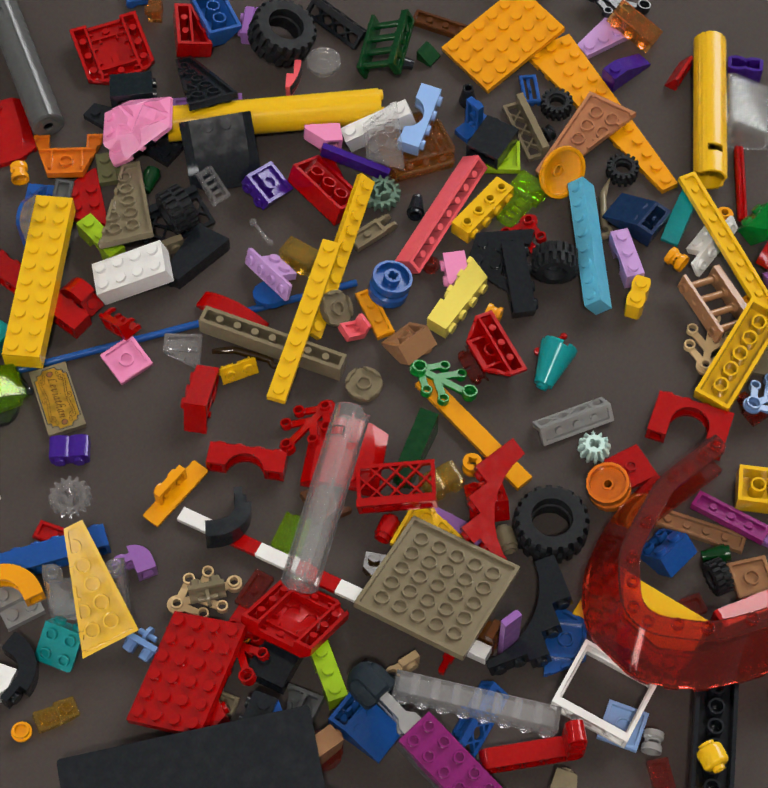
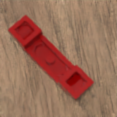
M206 291L196 304V307L204 310L207 305L252 322L269 326L267 321L246 306L217 293Z

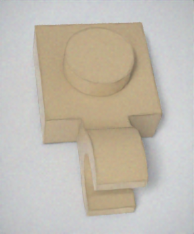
M414 650L399 659L397 664L387 667L386 671L388 673L395 672L397 675L394 677L400 680L401 673L412 672L419 666L420 655Z

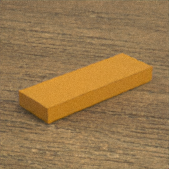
M368 289L355 293V298L366 319L369 321L376 339L380 340L394 334L395 330L383 307L372 301L368 294Z

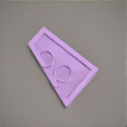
M612 14L610 18H604L577 45L587 59H590L629 40L630 35Z

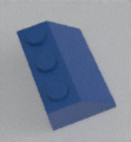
M190 0V4L193 5L202 27L206 30L208 39L213 43L212 47L225 44L242 28L228 0Z

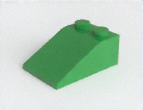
M768 203L754 206L751 210L752 213L741 221L742 225L737 229L750 246L768 240Z

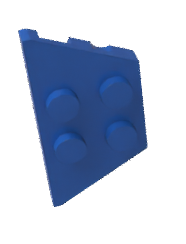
M567 609L555 611L563 632L559 633L555 638L545 639L552 661L544 666L543 677H548L570 668L587 639V620L573 615ZM586 655L581 663L586 661Z

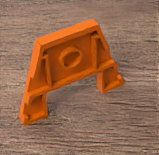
M87 134L86 147L50 148V135H34L36 147L47 178L84 177L95 158V154H97L103 143V134Z

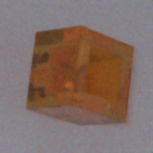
M148 0V5L144 7V13L148 15V22L162 23L163 1Z

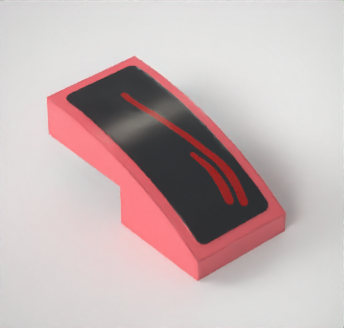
M294 60V73H286V96L293 95L299 85L302 75L301 60Z

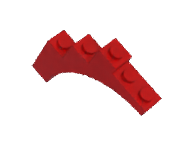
M514 438L473 468L475 471L473 473L480 483L483 481L484 485L467 498V506L473 513L477 512L478 515L460 528L462 539L472 544L479 541V547L506 560L507 558L502 552L496 534L495 504L498 491L506 474L525 454Z

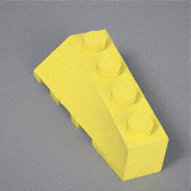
M471 256L466 261L467 267L465 270L460 269L454 286L450 284L444 295L445 299L440 298L427 317L428 328L445 339L456 330L457 323L465 319L469 308H473L478 301V297L481 294L484 295L488 289L487 275Z

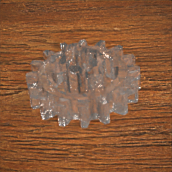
M68 476L66 481L62 477L61 483L54 482L55 488L49 489L51 493L48 495L50 507L54 508L55 514L60 512L61 517L68 514L69 518H72L74 513L80 516L79 511L86 512L85 505H91L89 500L92 499L90 487L86 486L85 480L80 482L79 477L72 480L71 476Z

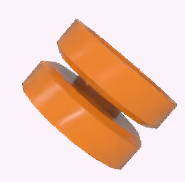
M603 462L594 466L589 471L586 478V488L594 506L605 512H615L622 509L629 502L632 495L631 483L623 467L613 462Z

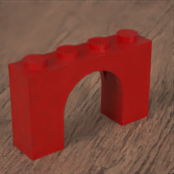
M660 390L645 438L664 443L672 421L683 416L693 417L704 425L707 432L701 455L720 461L735 413L713 407L708 403L694 401L689 397L674 395L672 392Z

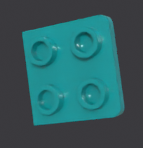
M60 616L46 620L35 652L37 661L65 672H71L81 646L78 623L73 625L68 623L67 619Z

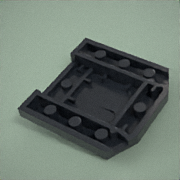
M251 111L179 123L190 186L195 185L196 188L209 192L242 186L241 182L246 175L260 168Z

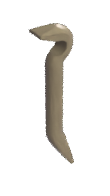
M611 178L608 179L599 194L600 223L602 229L607 231L601 233L602 240L609 239L610 231H613L612 227L608 225V221L602 218L607 211L606 196Z

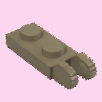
M388 213L378 219H374L358 230L353 245L354 249L360 252L387 235V233L390 234L396 230L398 224L394 221L384 226L391 219Z

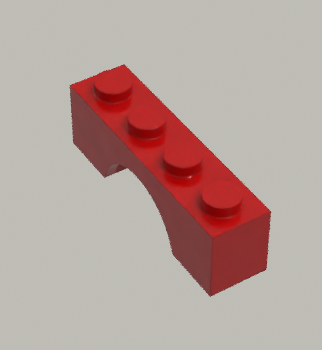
M210 441L206 467L208 471L227 473L232 466L242 462H249L257 465L262 470L265 479L284 481L288 455L287 452L281 449L270 450L261 446L249 447L240 443L227 444L224 441Z

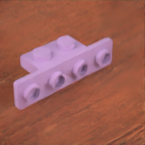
M248 248L245 264L284 301L289 300L292 284L289 280H296L297 273L277 254L261 256L253 248Z

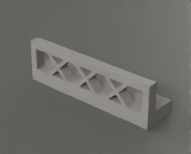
M599 397L533 421L532 425L539 432L541 444L546 446L614 421L611 403L603 397Z

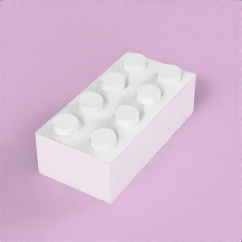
M160 240L92 264L96 294L105 305L174 281L169 252Z

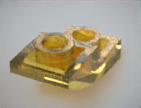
M73 696L53 702V706L32 713L39 734L57 728L80 716Z

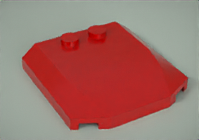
M136 11L121 14L117 20L90 28L84 25L69 30L88 83L110 85L109 75L146 72L155 64Z
M13 97L0 100V168L10 166L14 161H25L27 159L26 156L34 151L35 153L38 151L20 99Z
M334 417L331 418L333 430L328 434H324L320 428L323 420L318 421L320 443L314 447L308 444L300 486L312 488L318 485L357 491L356 465L384 463L389 434L372 423ZM361 471V477L365 481L373 475L371 471ZM376 477L370 485L377 490L381 480ZM366 487L362 491V496L370 497L374 492Z
M280 580L241 615V622L247 626L248 632L303 658L311 656L348 620L349 612H344L341 608V603L336 598L305 583L296 582L295 585L285 584V580Z

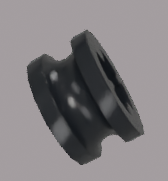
M551 125L541 128L548 143L551 139H556V132Z

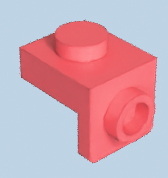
M363 313L358 314L354 321L340 323L338 326V330L346 342L364 339L371 328L369 321Z

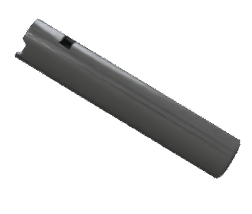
M0 0V49L28 122L35 135H53L63 127L64 118L17 0Z

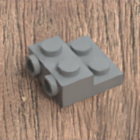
M0 587V616L9 632L46 614L41 602L27 607L22 594L12 587Z

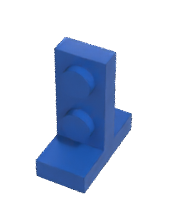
M472 96L466 100L465 122L455 129V135L466 144L487 116L483 113V104Z

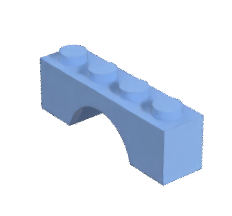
M421 83L416 95L415 107L420 110L423 118L415 125L404 126L398 140V150L418 156L420 150H424L426 144L424 139L430 135L432 129L431 121L435 122L438 113L436 111L437 106L441 107L443 101L441 96L442 89Z

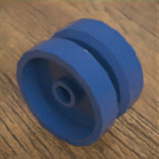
M386 260L377 264L368 286V294L372 301L384 308H396L404 304L413 282L411 271L403 263L395 260Z

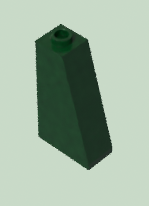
M420 408L398 462L426 459L438 433V413ZM404 467L399 473L406 478L412 470L409 467ZM417 474L409 480L412 484H414ZM397 475L393 478V483L397 486L403 481ZM406 483L402 488L411 489L412 487Z

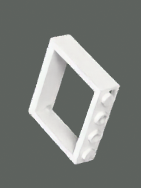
M586 639L549 708L571 720H583L584 727L625 748L660 678L652 675L651 671L639 668L635 662L622 659L616 652L602 648L599 643L596 642L595 644ZM586 654L648 687L626 732L562 698Z

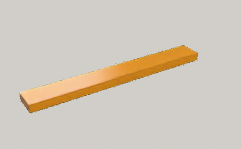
M427 378L428 385L433 389L432 395L427 399L484 458H487L502 446L445 388L446 394L449 395V402L446 406L439 405L437 403L438 394L431 379ZM418 381L415 383V387L421 391V385ZM516 462L506 474L505 479L518 491L532 480V476Z

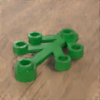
M415 360L410 365V373L418 377L420 382L421 396L428 398L432 395L433 389L427 382V378H429L434 383L438 394L437 403L441 406H446L449 402V395L446 394L443 386L461 394L466 402H472L477 397L478 390L474 385L468 384L462 387L449 380L465 381L467 377L465 369L449 372L450 363L446 360L433 364H427L423 360ZM439 370L441 373L436 374L432 371Z

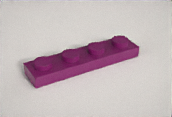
M701 490L691 503V509L759 545H762L768 536L767 524Z

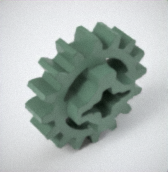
M379 175V179L373 176L372 180L375 184L367 207L371 208L373 206L374 211L378 208L381 212L384 211V208L390 211L391 206L396 207V202H400L401 189H399V183L395 184V179L389 180V176H386L385 179L381 175Z

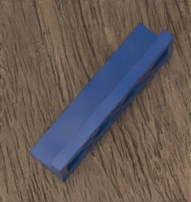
M494 681L480 682L451 733L464 748L466 745H470V754L474 758L510 697ZM497 692L501 696V699L499 700L498 704L494 705L493 697ZM489 709L490 718L484 722V713ZM476 727L480 728V736L478 737V739H474V730Z

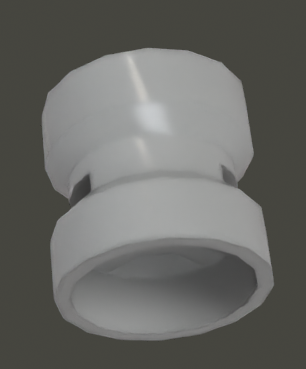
M654 728L644 729V742L641 744L640 751L646 755L660 756L662 753L661 742L664 740L665 733Z

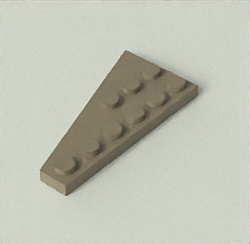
M140 161L121 166L117 179L118 185L114 189V198L111 199L106 216V224L102 229V238L98 242L99 249L154 237Z

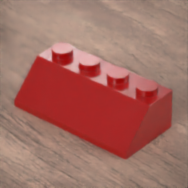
M320 155L293 164L287 181L334 226L339 224L353 186Z

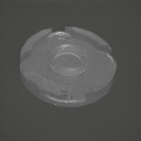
M330 47L315 48L307 55V69L317 77H330L340 69V56L336 50Z

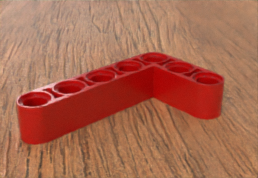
M575 719L564 724L562 736L484 748L478 754L481 766L489 774L578 760L584 756L588 740L583 720Z

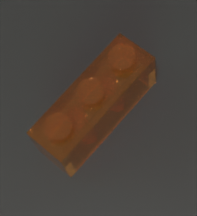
M625 0L620 2L606 20L612 27L620 31L646 53L664 32Z

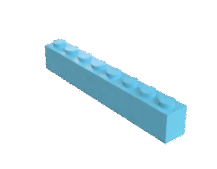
M582 176L567 184L575 243L578 250L584 307L597 315L612 309L595 188L593 184Z

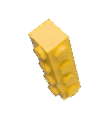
M496 176L451 222V233L467 244L472 239H475L476 233H480L484 227L487 228L495 216H499L503 208L513 201L514 187Z

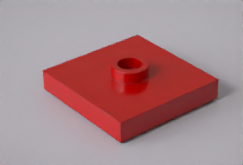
M637 444L603 461L619 464L626 470L630 479L631 490L656 478L658 475Z

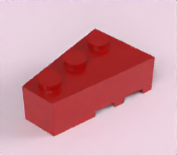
M174 3L173 25L176 57H211L213 43L208 39L206 30L202 27L193 5Z
M196 365L195 371L191 372L190 384L186 385L185 397H182L181 408L184 409V431L207 434V418H211L212 412L209 410L212 402H215L219 385V368Z

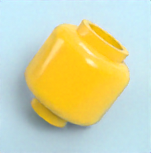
M708 740L698 747L697 758L705 771H713L716 774L726 768L725 764L728 762L729 757L720 742Z

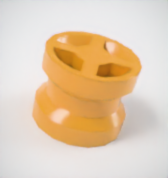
M489 303L485 312L492 310L500 323L504 308H498L494 304Z
M469 453L463 458L462 471L468 477H475L473 468L482 461L478 454Z

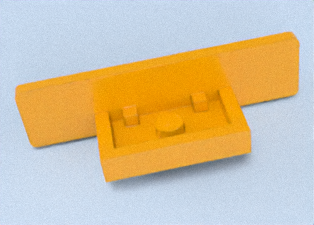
M195 460L186 469L181 465H178L176 469H172L168 473L167 478L155 487L153 492L155 502L143 514V517L154 526L159 527L208 474V469Z

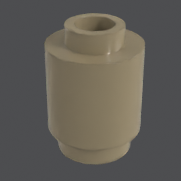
M507 524L497 526L496 534L503 554L510 555L518 550V542L512 526H507Z

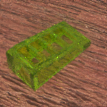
M519 190L496 217V220L506 227H513L533 207L534 199L522 190Z

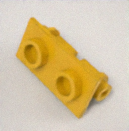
M249 356L237 361L236 364L231 363L219 368V376H221L223 385L259 373L256 358H250Z

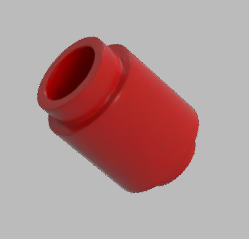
M391 513L382 516L375 529L374 538L378 542L389 544L400 526L398 517Z

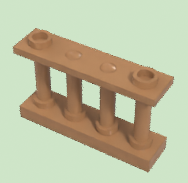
M720 264L712 267L708 277L693 282L690 281L686 274L683 275L677 286L715 344L719 343L725 331L731 330L747 306ZM712 284L716 289V292L700 296L696 288ZM721 298L726 306L710 310L706 302ZM730 312L736 319L720 325L715 317Z

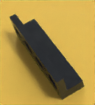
M311 0L306 9L310 13L309 16L345 44L356 50L362 39H365L367 30L326 0ZM316 5L319 8V14L314 16L311 11ZM330 15L332 23L325 24L324 16ZM342 24L344 26V33L339 34L336 25ZM351 33L358 35L354 44L349 39V34Z

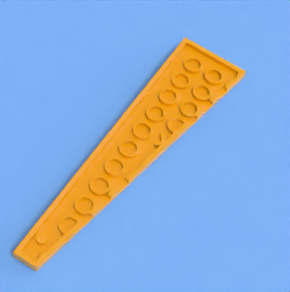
M570 34L553 40L529 60L537 70L544 74L548 81L555 85V88H559V91L563 88L565 93L567 91L570 92L569 95H572L573 105L576 109L579 108L590 91L621 105ZM633 120L608 137L613 142V146L616 149H620L624 156H627L628 153L630 158L634 156L635 160H638L639 172L661 194L677 188L678 182Z

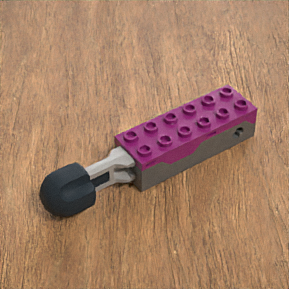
M367 661L361 662L351 669L347 678V686L351 695L366 710L371 709L378 703L396 722L397 733L401 738L395 747L434 788H503L430 711L421 718L416 712L406 711L388 693L395 685V680L383 667L377 663Z

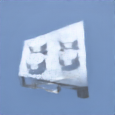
M392 102L363 123L366 158L373 162H379L383 165L405 171L397 102Z

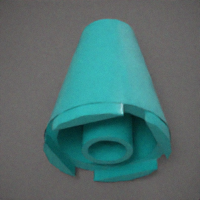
M547 335L545 338H542L534 383L538 389L547 391V389L553 388L578 352L572 344L569 343L567 346L563 344V339Z

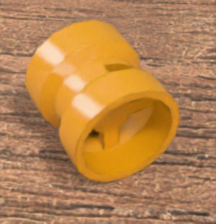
M21 160L12 162L10 164L12 183L19 186L27 184L29 182L27 163Z
M673 247L666 254L664 262L672 265L677 272H681L688 264L690 258L686 254H681L680 250L676 247Z

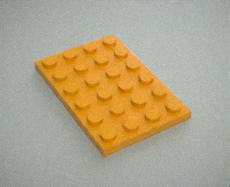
M499 0L441 48L455 64L489 94L565 31V27L536 0Z

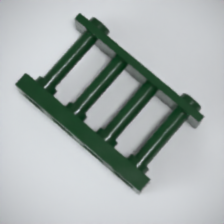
M408 9L401 10L400 18L393 21L379 22L375 15H371L357 63V70L364 79H367L370 69L382 67L391 68L394 75L401 74L415 22ZM397 27L395 33L379 35L381 29ZM393 40V44L389 47L376 48L378 42ZM390 54L387 60L372 62L373 56Z

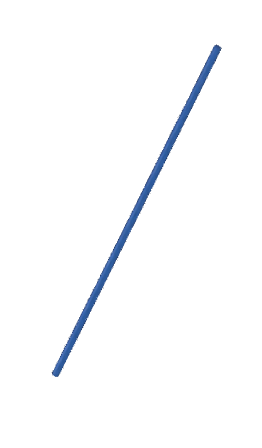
M354 279L340 283L338 290L357 287V280ZM303 293L290 296L284 305L301 301ZM261 305L247 307L255 313L268 310ZM196 320L137 335L134 338L140 343L199 327V321ZM122 340L45 359L44 367L105 352ZM16 367L20 374L40 369L31 367ZM12 369L0 371V379L16 375Z

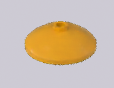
M562 146L553 150L545 158L539 173V183L546 195L554 199H562L569 196L567 183L585 175L586 164L582 153L574 147Z

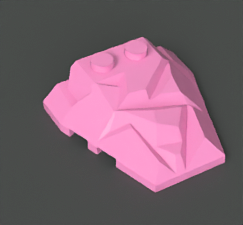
M160 97L129 100L105 112L103 144L109 149V157L113 166L117 168L132 161L134 153L138 150L143 152L147 149L145 145L151 140L156 142L172 129L173 98Z

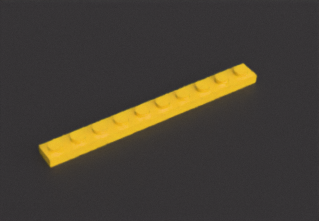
M693 171L678 178L680 186L748 298L751 299L753 297L768 305V289L696 172Z
M363 173L357 174L334 242L341 243V247L325 293L339 289L375 184L373 180ZM320 307L310 336L316 340L322 338L326 326V321L321 315Z
M322 239L269 387L267 400L286 404L341 243Z

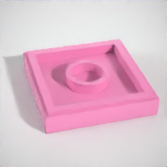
M133 336L127 341L123 339L100 354L101 359L122 386L153 366V362Z

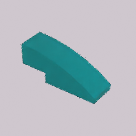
M683 189L660 239L676 247L695 210Z

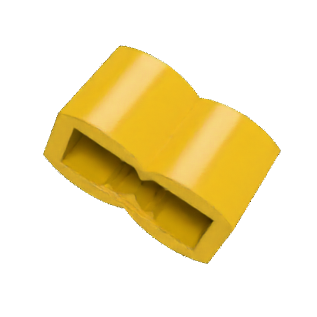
M641 275L634 277L630 292L626 298L625 317L635 320L641 317L649 294L650 278Z

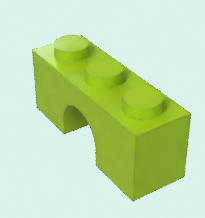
M91 213L76 223L79 236L89 246L94 244L98 248L103 260L126 252L123 244L99 249L98 242L102 238L104 226Z
M326 640L309 657L315 673L318 674L322 692L328 708L332 710L339 706L348 695L330 644Z

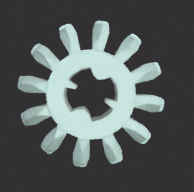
M593 430L591 435L585 433L584 437L579 439L577 451L580 452V458H586V463L591 460L595 465L597 460L603 463L605 458L609 457L611 445L608 443V437L602 438V432L595 435Z

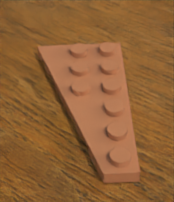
M590 91L536 168L535 174L539 176L545 158L553 150L562 146H571L578 149L585 156L635 118L636 112Z

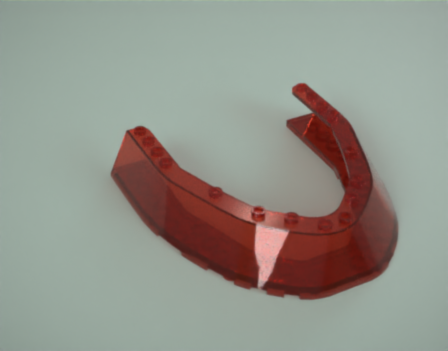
M716 434L686 451L645 482L622 504L602 532L585 569L581 602L584 624L589 636L627 675L646 685L663 686L664 689L670 690L693 689V691H708L710 688L755 680L768 673V607L722 620L695 621L656 614L647 607L642 598L640 558L649 534L660 519L722 472V469L714 460L725 452L726 445Z

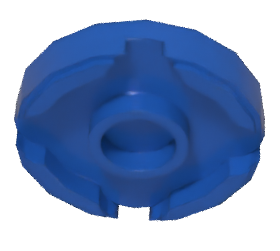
M264 281L256 285L253 290V300L258 306L261 305L264 308L272 309L286 303Z

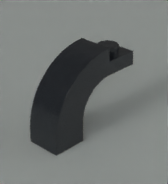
M242 486L234 487L235 509L229 516L218 520H205L207 549L230 545L239 540L248 530L251 523V501L247 502L246 494H242Z
M16 632L1 647L4 654L18 664V673L15 680L0 697L3 705L9 709L19 703L23 693L30 698L39 679V665L34 651L26 639Z

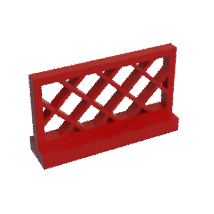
M435 459L356 465V507L359 514L438 508ZM431 465V471L426 476L419 472L422 466ZM404 467H409L412 472L405 478L399 472ZM384 469H390L393 472L387 479L379 475ZM361 471H371L373 475L365 481L361 477ZM415 474L423 479L417 486L409 481ZM396 475L403 480L397 488L389 483ZM376 477L383 481L377 490L370 485ZM425 482L432 486V492L423 493L419 489ZM406 483L413 488L409 494L400 492ZM386 485L394 490L389 496H383L380 493ZM366 487L374 492L370 497L362 498V491Z

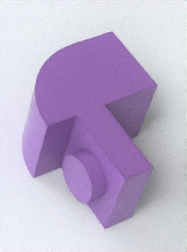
M140 545L126 546L127 554L117 555L114 559L110 560L115 575L133 568L139 581L158 575L152 554L148 549Z

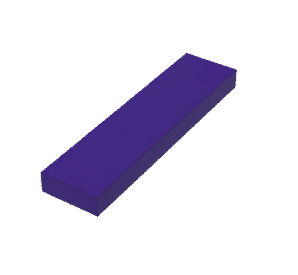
M323 143L320 156L378 179L379 175L385 179L390 174L391 169L389 167L333 145Z

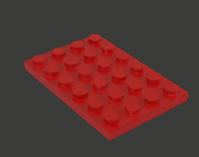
M174 611L159 644L158 652L151 662L126 720L130 724L174 734L207 727L247 634V626Z

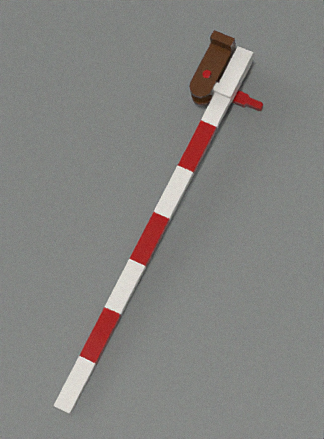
M186 507L182 509L177 517L178 522L204 534L205 520H212ZM245 534L239 540L230 544V546L353 603L363 590L356 585ZM494 619L493 622H487L468 652L467 657L484 665L486 664L489 656H493L498 647L501 621ZM444 653L438 674L444 675L449 665L454 662L455 657Z

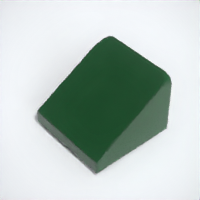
M427 41L417 50V60L429 67L441 57L437 50Z

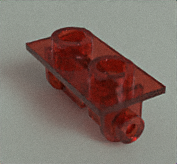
M465 345L467 350L458 353V360L464 369L471 366L467 370L471 382L478 385L482 382L481 379L483 378L489 381L486 375L487 372L482 371L469 347Z

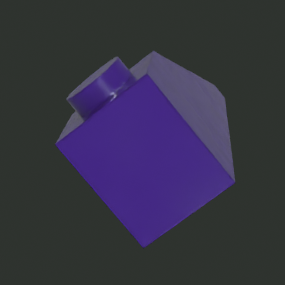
M639 53L616 59L603 68L601 78L609 89L614 92L647 69L651 63Z

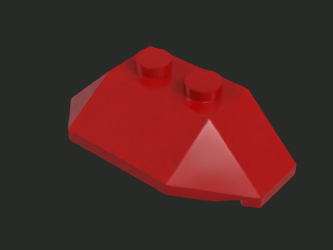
M490 310L476 315L466 339V344L482 371L508 377L527 371V367L493 311Z

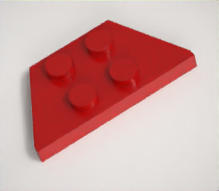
M93 168L84 177H79L74 181L71 197L76 209L74 222L80 221L91 213L105 227V206L97 169Z

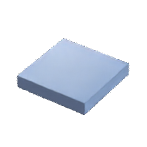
M610 699L603 720L626 732L637 709ZM643 712L623 749L634 753L637 752L649 713ZM597 734L596 739L620 747L619 745Z

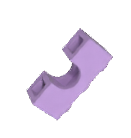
M629 229L610 231L609 248L613 259L618 258L619 275L624 289L630 288L636 275L644 276V269Z

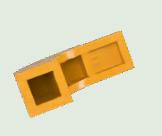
M0 564V587H12L22 594L27 607L46 599L39 581L30 571L14 564Z

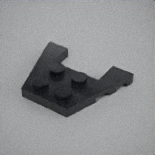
M523 229L476 233L469 256L473 257L487 275L489 282L493 283L500 290L502 289L507 292L505 278L502 276L503 267L499 250L502 242L524 240V246L531 247L535 230Z

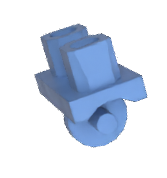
M151 626L146 630L140 628L138 633L142 635V638L135 633L126 636L127 638L122 648L133 654L138 645L141 646L143 649L138 657L149 664L159 649L149 642L151 640L156 643L158 637L154 635L155 629Z

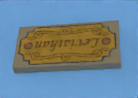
M65 361L29 372L49 438L87 427Z

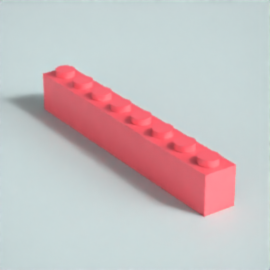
M479 155L462 157L395 259V261L403 263L408 267L412 274H419L449 229L451 222L456 218L488 167Z

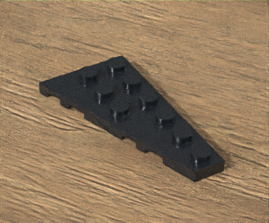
M193 56L175 59L189 111L204 107H214L216 104L229 103L234 99H238V92Z
M94 103L83 114L84 119L104 130V114L112 110V107ZM166 133L156 142L153 140L145 145L147 149L142 153L168 168L184 150L182 141L169 142L168 133Z

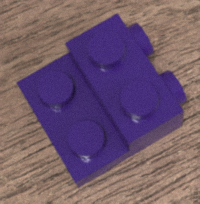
M272 161L246 175L241 182L244 192L250 193L254 198L255 206L261 207L262 210L272 206L278 199L294 189Z

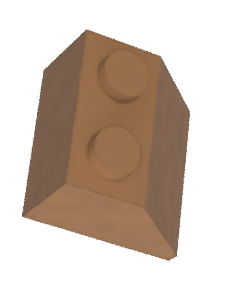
M409 322L381 342V344L400 364L411 365L422 355L430 353L433 350L432 348L437 345V342L427 325Z

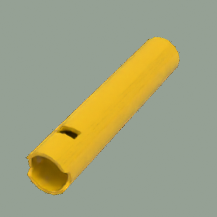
M717 31L702 32L693 41V171L696 172L706 189H718L723 186L724 181L728 178L727 43L725 36Z

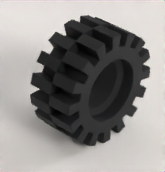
M557 87L556 90L550 88V92L548 90L545 91L541 98V112L543 116L546 115L547 119L551 117V121H555V118L557 121H561V118L565 120L566 116L569 117L573 106L572 95H569L570 92L567 91L565 93L563 88L559 91ZM560 102L563 106L554 107L550 103Z
M616 153L615 157L612 155L608 160L606 177L608 179L611 178L610 182L612 181L613 185L618 183V187H621V184L624 187H627V184L631 186L638 178L639 162L635 160L634 156L630 158L628 153L627 156H624V153H621V156ZM625 167L629 172L621 173L616 168Z
M717 557L702 564L706 584L709 585V589H712V593L716 597L734 590L735 585L733 584L734 579L731 578L732 573L729 572L730 569L722 558Z

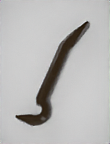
M235 346L212 349V354H236L244 357L249 356L250 358L255 357L258 361L268 363L274 370H276L278 363L273 362L274 359L272 357Z

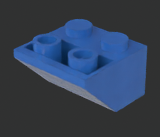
M661 528L655 532L648 542L641 546L636 555L659 575L672 578L698 551L688 534Z

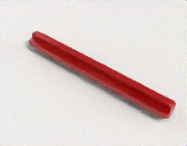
M735 146L733 152L737 221L741 222L747 216L743 146Z

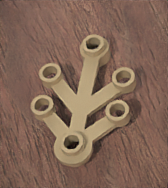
M716 316L715 318L720 324L721 316ZM691 323L687 326L686 333L692 336L694 340L687 339L684 342L683 348L695 359L696 370L700 375L704 376L715 356L711 358V353L721 348L731 332L730 330L726 331L719 343L715 344L708 333L706 341L699 334L696 324ZM696 343L704 351L703 356L695 349Z
M207 565L203 567L201 583L209 582V577L214 575L212 566ZM210 570L212 572L211 574L207 575L205 574V571ZM192 573L184 574V583L178 595L170 597L167 602L169 612L173 614L174 611L198 616H200L201 612H206L207 614L203 617L209 618V610L206 607L197 609L190 605V597H186L188 593L187 586H190V582H187L186 579L189 577L195 579V576ZM237 575L228 577L227 581L224 582L225 590L231 593H238L243 587L242 579ZM236 580L238 582L237 584L233 585L231 584V581ZM211 600L212 606L210 608L217 610L220 614L228 611L227 601ZM207 601L200 603L202 605L208 606ZM175 602L181 603L179 606L173 605ZM223 604L226 607L224 609H220L219 606Z

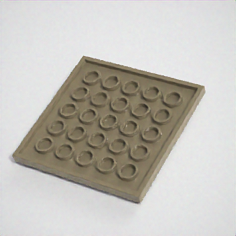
M413 516L354 601V607L463 661L518 575L521 566Z

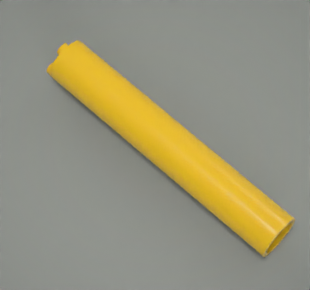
M370 88L232 100L229 103H219L214 107H204L189 111L187 104L174 105L172 129L167 132L168 141H182L179 127L181 122L251 111L255 135L304 130V125L340 123V127H344L384 109L385 107L381 106L383 90Z

